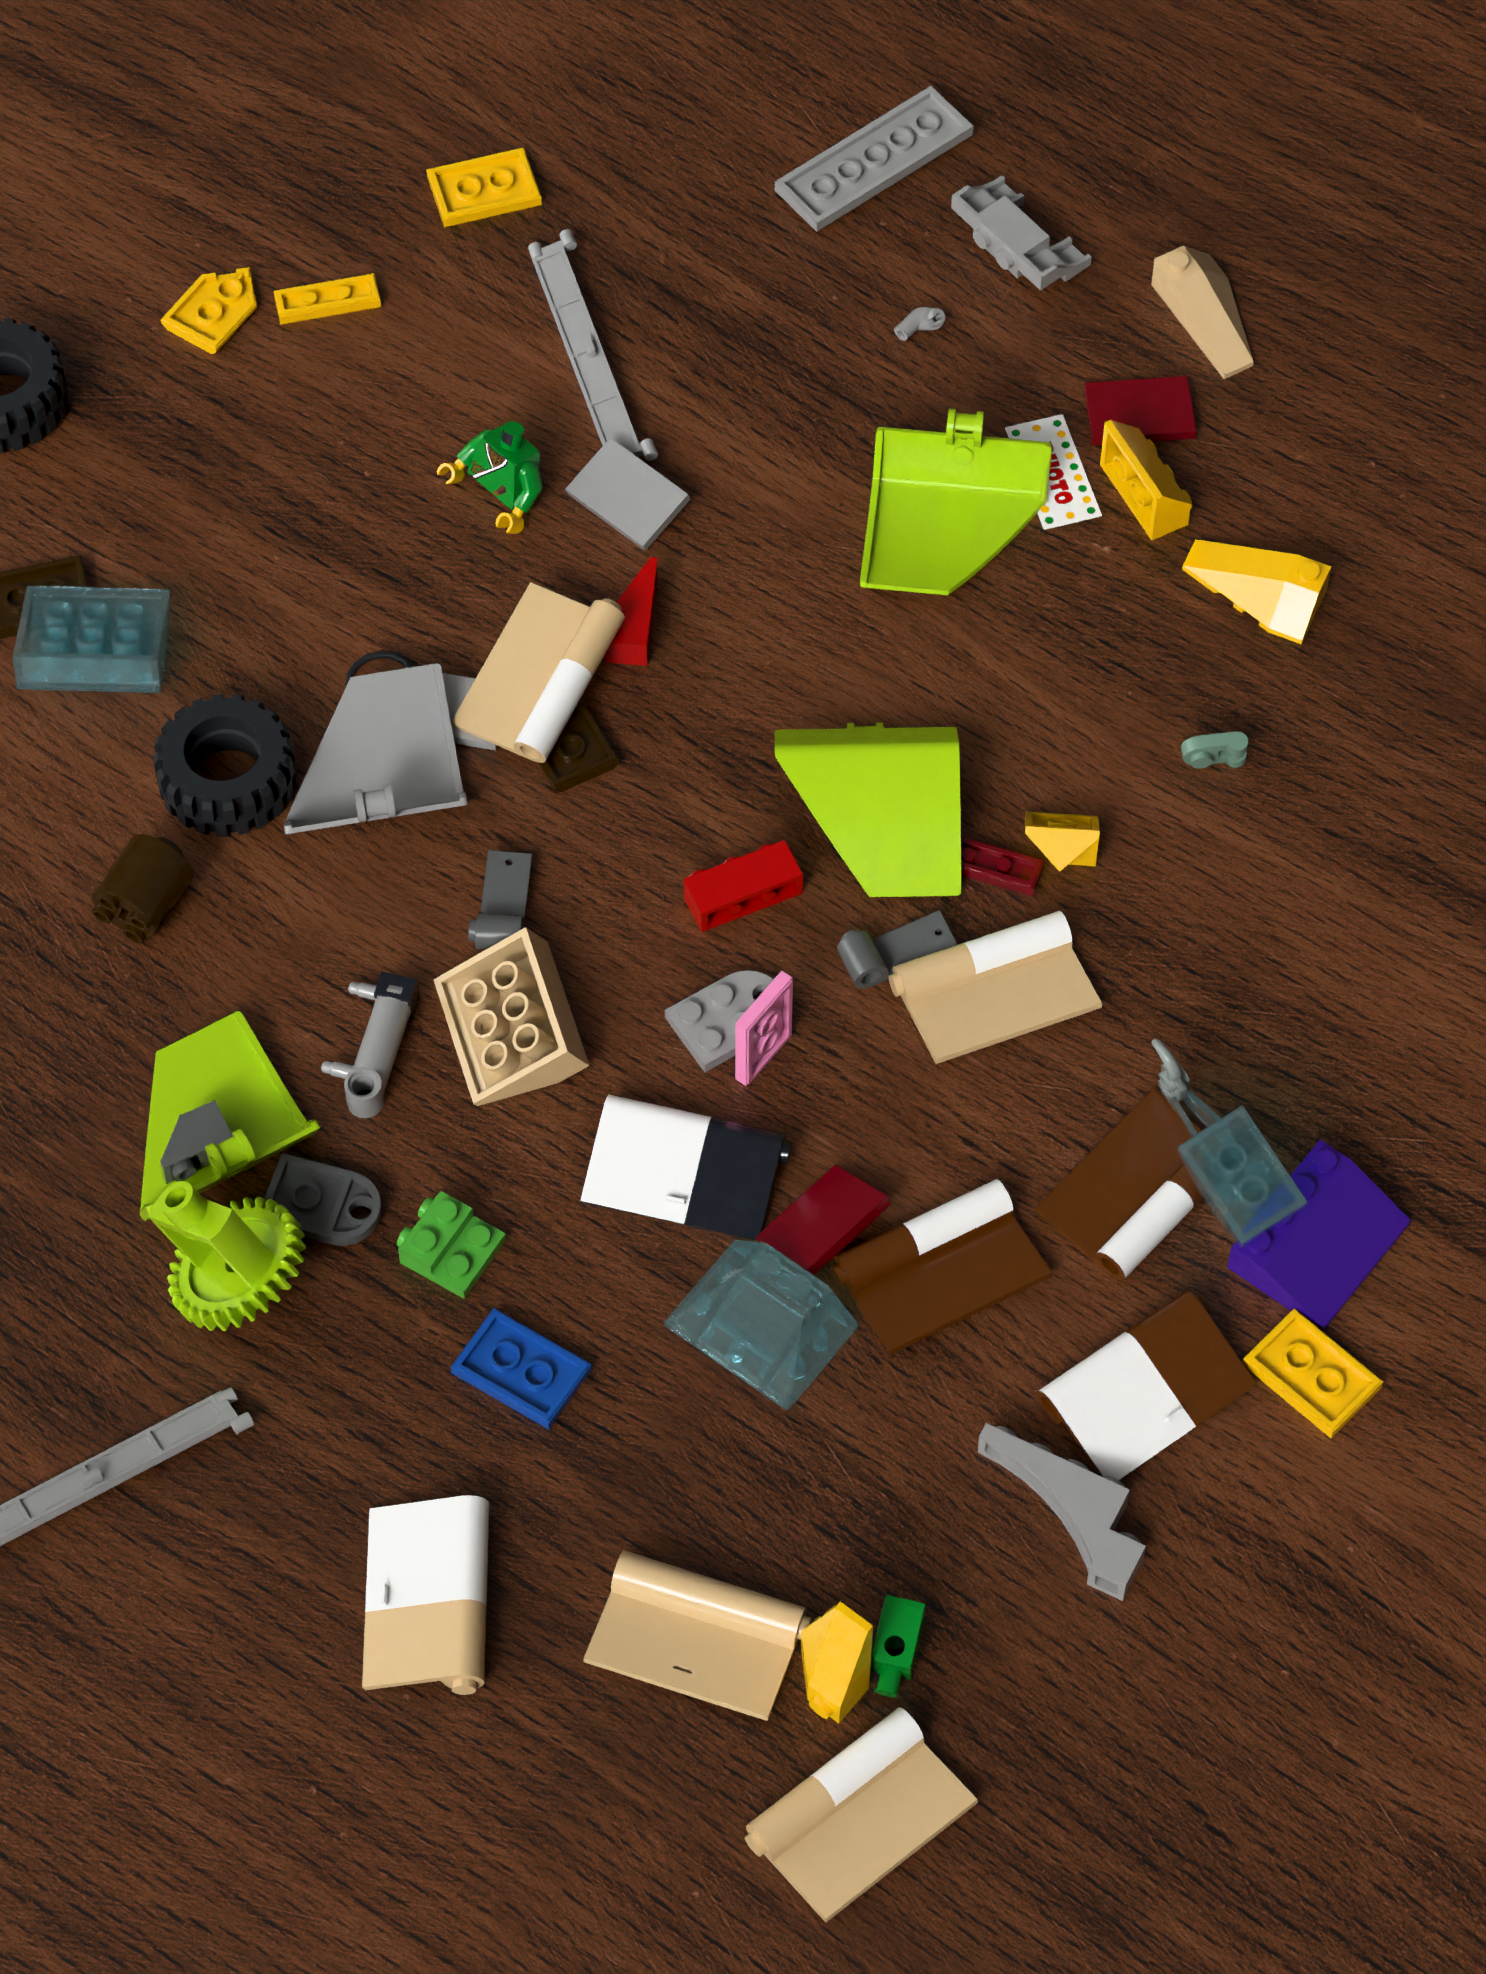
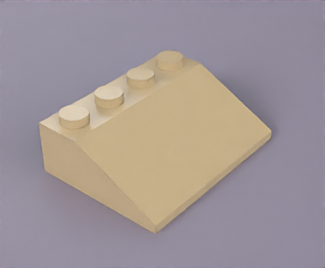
M528 928L521 929L433 979L474 1105H484L557 1084L590 1066L549 944Z

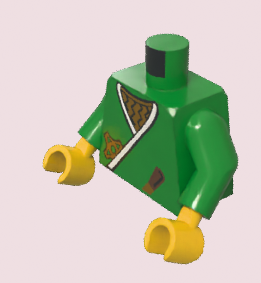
M514 421L506 422L494 430L486 429L479 433L456 455L458 459L454 463L441 464L437 469V475H445L451 470L452 476L446 484H455L462 481L464 477L463 468L467 466V473L512 510V513H501L496 519L497 528L508 527L506 530L508 534H517L523 530L524 520L522 515L524 512H529L543 488L539 472L540 453L536 447L523 437L524 427Z

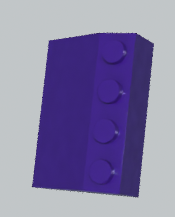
M1319 1140L1232 1245L1227 1268L1290 1311L1295 1308L1321 1331H1324L1409 1226L1411 1220L1351 1159L1322 1140Z

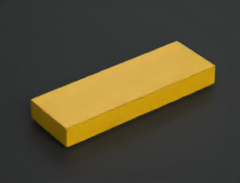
M374 273L274 291L280 325L381 307Z

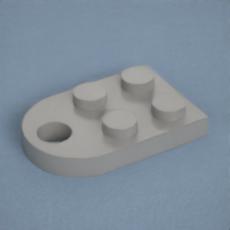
M757 971L735 972L665 1010V1019L704 1073L735 1056V1023L755 1001L753 997L757 993L763 992L774 980L773 978Z

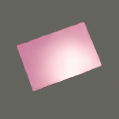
M781 971L735 1023V1079L745 1086L752 1082L792 1036L793 977L784 971Z

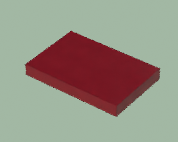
M1187 376L1084 383V396L1092 446L1102 445L1104 423L1109 420L1139 428L1144 437L1152 442L1196 438V426Z
M834 1165L755 1238L759 1247L811 1278L891 1204L887 1195L839 1166Z

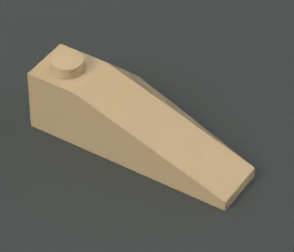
M1181 246L1155 258L1151 285L1223 379L1252 367L1254 361L1228 277L1211 255Z

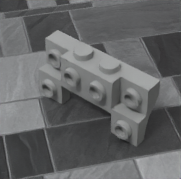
M1000 176L981 186L967 185L952 195L951 209L973 228V238L976 244L981 249H986L996 258V261L1003 269L1009 270L1016 278L1024 275L1040 291L1059 278L1065 282L1091 265L1092 257L1089 254L1084 256L1072 245V238L1070 237L1049 246L1050 236L1018 208L1024 204V195L1022 193L1017 195L1005 184L1004 176Z

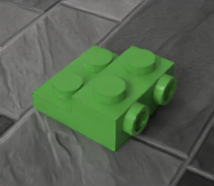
M440 1191L435 1199L427 1197L418 1211L420 1219L414 1228L406 1226L400 1233L397 1240L399 1260L402 1265L465 1299L506 1242V1233L473 1215V1208Z

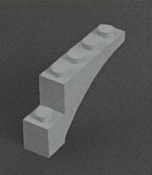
M986 1423L979 1435L978 1453L1002 1465L1023 1480L1044 1499L1062 1521L1076 1543L1088 1570L1087 1585L1123 1601L1143 1563L1146 1546L1141 1544L1134 1535L1127 1532L1118 1533L1114 1531L1127 1507L1130 1489L1125 1488L1123 1483L1111 1476L1102 1477L1089 1471L1083 1463L1077 1460L1069 1459L1067 1461L1054 1455L1048 1447L1040 1443L1030 1444L1018 1438L1008 1428L1002 1426L994 1427Z

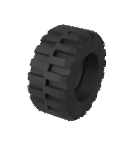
M4 318V322H0V375H16L27 381L14 392L0 396V453H4V449L10 448L18 451L24 449L23 445L27 443L34 445L41 441V435L44 433L50 434L56 427V421L59 422L65 413V405L68 403V390L63 362L56 344L51 342L50 337L43 331H35V326L22 322L20 325L17 324L16 320Z
M223 694L212 695L211 700L203 701L202 698L191 702L192 707L188 709L182 707L175 712V720H167L161 728L162 735L156 738L153 759L161 799L165 801V807L172 816L178 817L179 823L187 828H191L194 825L196 832L205 835L212 831L216 832L217 836L228 837V833L238 832V835L249 833V828L254 826L260 829L268 824L270 816L276 818L284 810L283 803L287 804L293 795V786L296 784L297 774L289 730L286 724L280 721L279 715L273 709L267 708L265 710L264 703L255 699H251L248 702L245 701L244 696L232 694V698H223ZM219 751H241L257 760L248 772L231 780H210L199 776L193 771L200 761Z

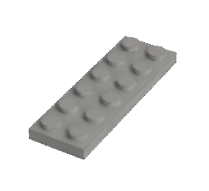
M930 86L775 181V191L817 232L972 136L973 125Z

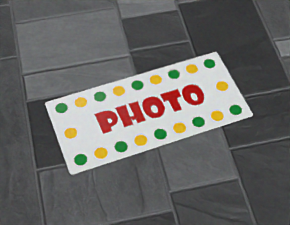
M1062 414L1005 428L1010 439L1043 441L1052 444L1047 503L1037 512L1044 530L1102 516Z

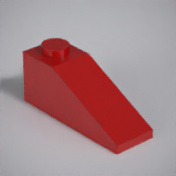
M650 557L616 601L621 606V612L624 614L625 619L604 655L605 663L648 665L658 584V558Z

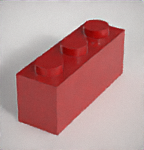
M785 840L775 844L769 843L747 855L731 857L713 868L707 870L700 869L693 872L689 877L683 879L684 899L701 932L803 894V873Z

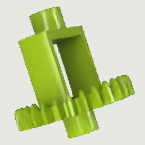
M178 1181L164 1190L148 1215L153 1223L178 1248L174 1252L181 1262H171L169 1264L170 1270L174 1274H170L167 1277L168 1283L171 1285L168 1288V1292L172 1297L174 1306L190 1323L193 1322L200 1329L205 1326L209 1331H213L217 1325L222 1331H226L230 1322L239 1328L244 1316L251 1322L255 1321L256 1310L260 1309L267 1313L269 1311L267 1303L269 1300L278 1303L281 1300L278 1294L279 1289L290 1290L292 1287L286 1279L299 1275L294 1266L304 1262V1258L299 1252L306 1249V1245L301 1241L305 1235L299 1228L301 1226L300 1223L286 1207L272 1199L266 1201L262 1197H256L254 1202L251 1198L244 1197L243 1208L234 1200L230 1201L231 1208L203 1198L189 1182Z

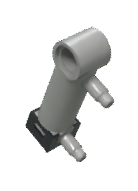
M382 971L377 985L363 982H351L349 984V993L356 994L358 997L375 1000L354 1065L336 1061H324L321 1067L323 1073L345 1079L344 1089L348 1109L354 1116L359 1118L373 1117L382 1110L384 1106V1091L408 1019L413 1020L420 999L417 979ZM363 1090L371 1091V1093L367 1095L357 1094Z

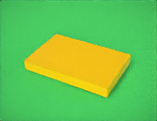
M524 147L427 169V178L444 227L542 205V198Z
M1295 1308L1243 1358L1242 1362L1250 1372L1330 1438L1383 1385V1381Z

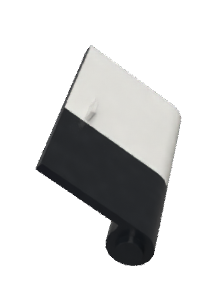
M608 1094L604 1103L580 1201L756 1241L755 1237L763 1228L776 1170H779L781 1163L788 1164L792 1142L786 1141V1133Z

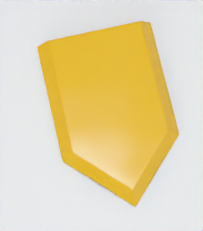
M250 268L236 269L235 273L217 276L216 273L202 274L161 319L162 325L168 331L210 354L217 353L257 308Z

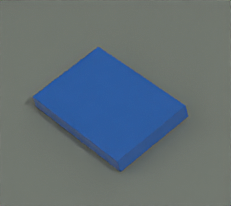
M493 1308L451 1366V1373L548 1430L592 1371L591 1363Z

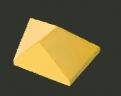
M1025 811V834L1059 872L1067 865L1096 866L1100 835L1098 816Z

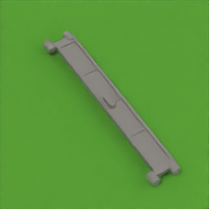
M565 229L559 234L560 241L543 248L539 242L531 243L528 246L530 256L602 446L611 437L637 457L644 455L647 461L656 459L658 452L653 440L647 438L639 443L567 257L566 251L574 250L577 247L572 230Z
M229 1387L1 1504L0 1546L230 1426L236 1434L254 1426L250 1414L245 1412L239 1416L237 1415L231 1404L238 1401L234 1390Z

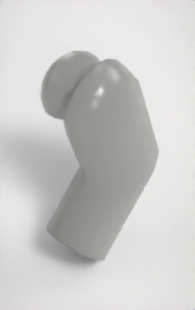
M916 308L894 328V332L899 339L906 341L917 330H937L941 328L946 320L945 313L940 308Z

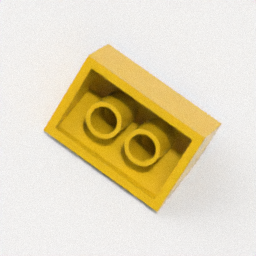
M1113 420L1105 422L1100 466L1151 541L1187 526L1190 509H1192L1191 498L1187 491L1181 490L1175 482L1173 471L1169 465L1162 463L1157 455L1154 443L1150 439H1146L1139 428Z

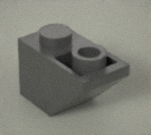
M215 1100L179 1116L160 1161L166 1184L175 1180H187L196 1171L211 1165L205 1151V1146L210 1143L217 1145L233 1136Z

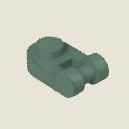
M1237 731L1191 737L1186 739L1181 745L1183 761L1198 769L1218 763H1226L1233 768L1241 767L1246 762L1248 738L1244 733Z

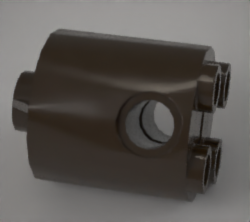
M135 834L131 837L110 867L107 877L92 894V902L95 905L92 909L93 916L105 924L112 923L122 929L123 934L134 943L141 944L145 938L153 937L157 932L159 924L173 909L194 878L193 870L184 858L180 847L164 837L154 838L145 834Z

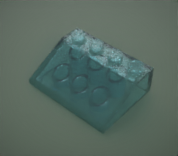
M27 586L13 652L17 689L161 693L165 671L170 590Z

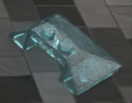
M734 1240L664 1321V1326L788 1411L858 1328V1323L827 1284L776 1249L763 1242Z

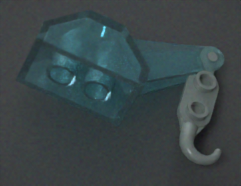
M1157 1038L1153 1039L1151 1044L1164 1063L1161 1065V1072L1158 1074L1160 1078L1158 1080V1087L1178 1114L1191 1136L1189 1140L1177 1147V1152L1197 1189L1219 1222L1240 1247H1243L1307 1206L1306 1199L1243 1105L1223 1118L1218 1116L1188 1089L1190 1088L1188 1085L1190 1079L1166 1045ZM1184 1100L1192 1112L1206 1125V1129L1197 1133L1179 1104L1180 1101Z

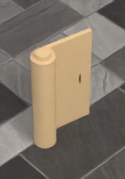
M623 1550L613 1573L611 1593L584 1656V1662L768 1721L798 1639L801 1640V1631L807 1624L812 1622V1618L806 1616V1607Z

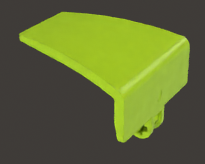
M949 408L946 433L878 427L876 431L873 481L860 587L949 595L999 554L1047 503L1052 444L1043 441L982 436L983 411H977V414L956 413V409Z
M876 722V726H854V723H847V729H784L774 731L776 759L869 897L958 896L961 894L960 752L956 727L884 728L883 722Z
M240 1011L234 1012L157 1051L155 1054L140 1216L144 1221L150 1219L148 1217L149 1212L164 1190L171 1184L178 1182L175 1180L166 1184L160 1161L180 1115L215 1100L233 1135L217 1145L213 1143L206 1145L205 1151L211 1165L196 1171L192 1177L184 1180L189 1182L199 1194L315 1135L321 1128L317 1120L311 1119L307 1121Z

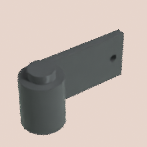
M488 850L481 912H478L477 919H470L468 940L475 942V949L486 950L524 928L532 854Z
M939 910L875 939L867 931L851 930L841 937V941L837 945V951L855 987L864 989L888 980L889 975L893 974V967L956 946L957 943Z

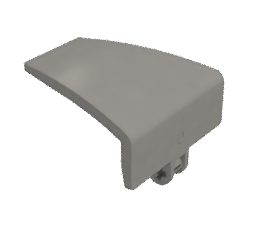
M435 663L350 677L283 824L285 834L468 805L460 776L440 664Z

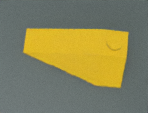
M1196 539L1183 564L1182 570L1213 593H1221L1234 603L1233 607L1241 613L1244 611L1249 613L1259 621V626L1267 632L1302 645L1327 592L1331 566L1298 554Z
M841 1601L827 1610L822 1617H817L812 1624H807L801 1631V1653L807 1700L815 1713L825 1719L831 1717L837 1723L844 1719L869 1689L873 1625Z

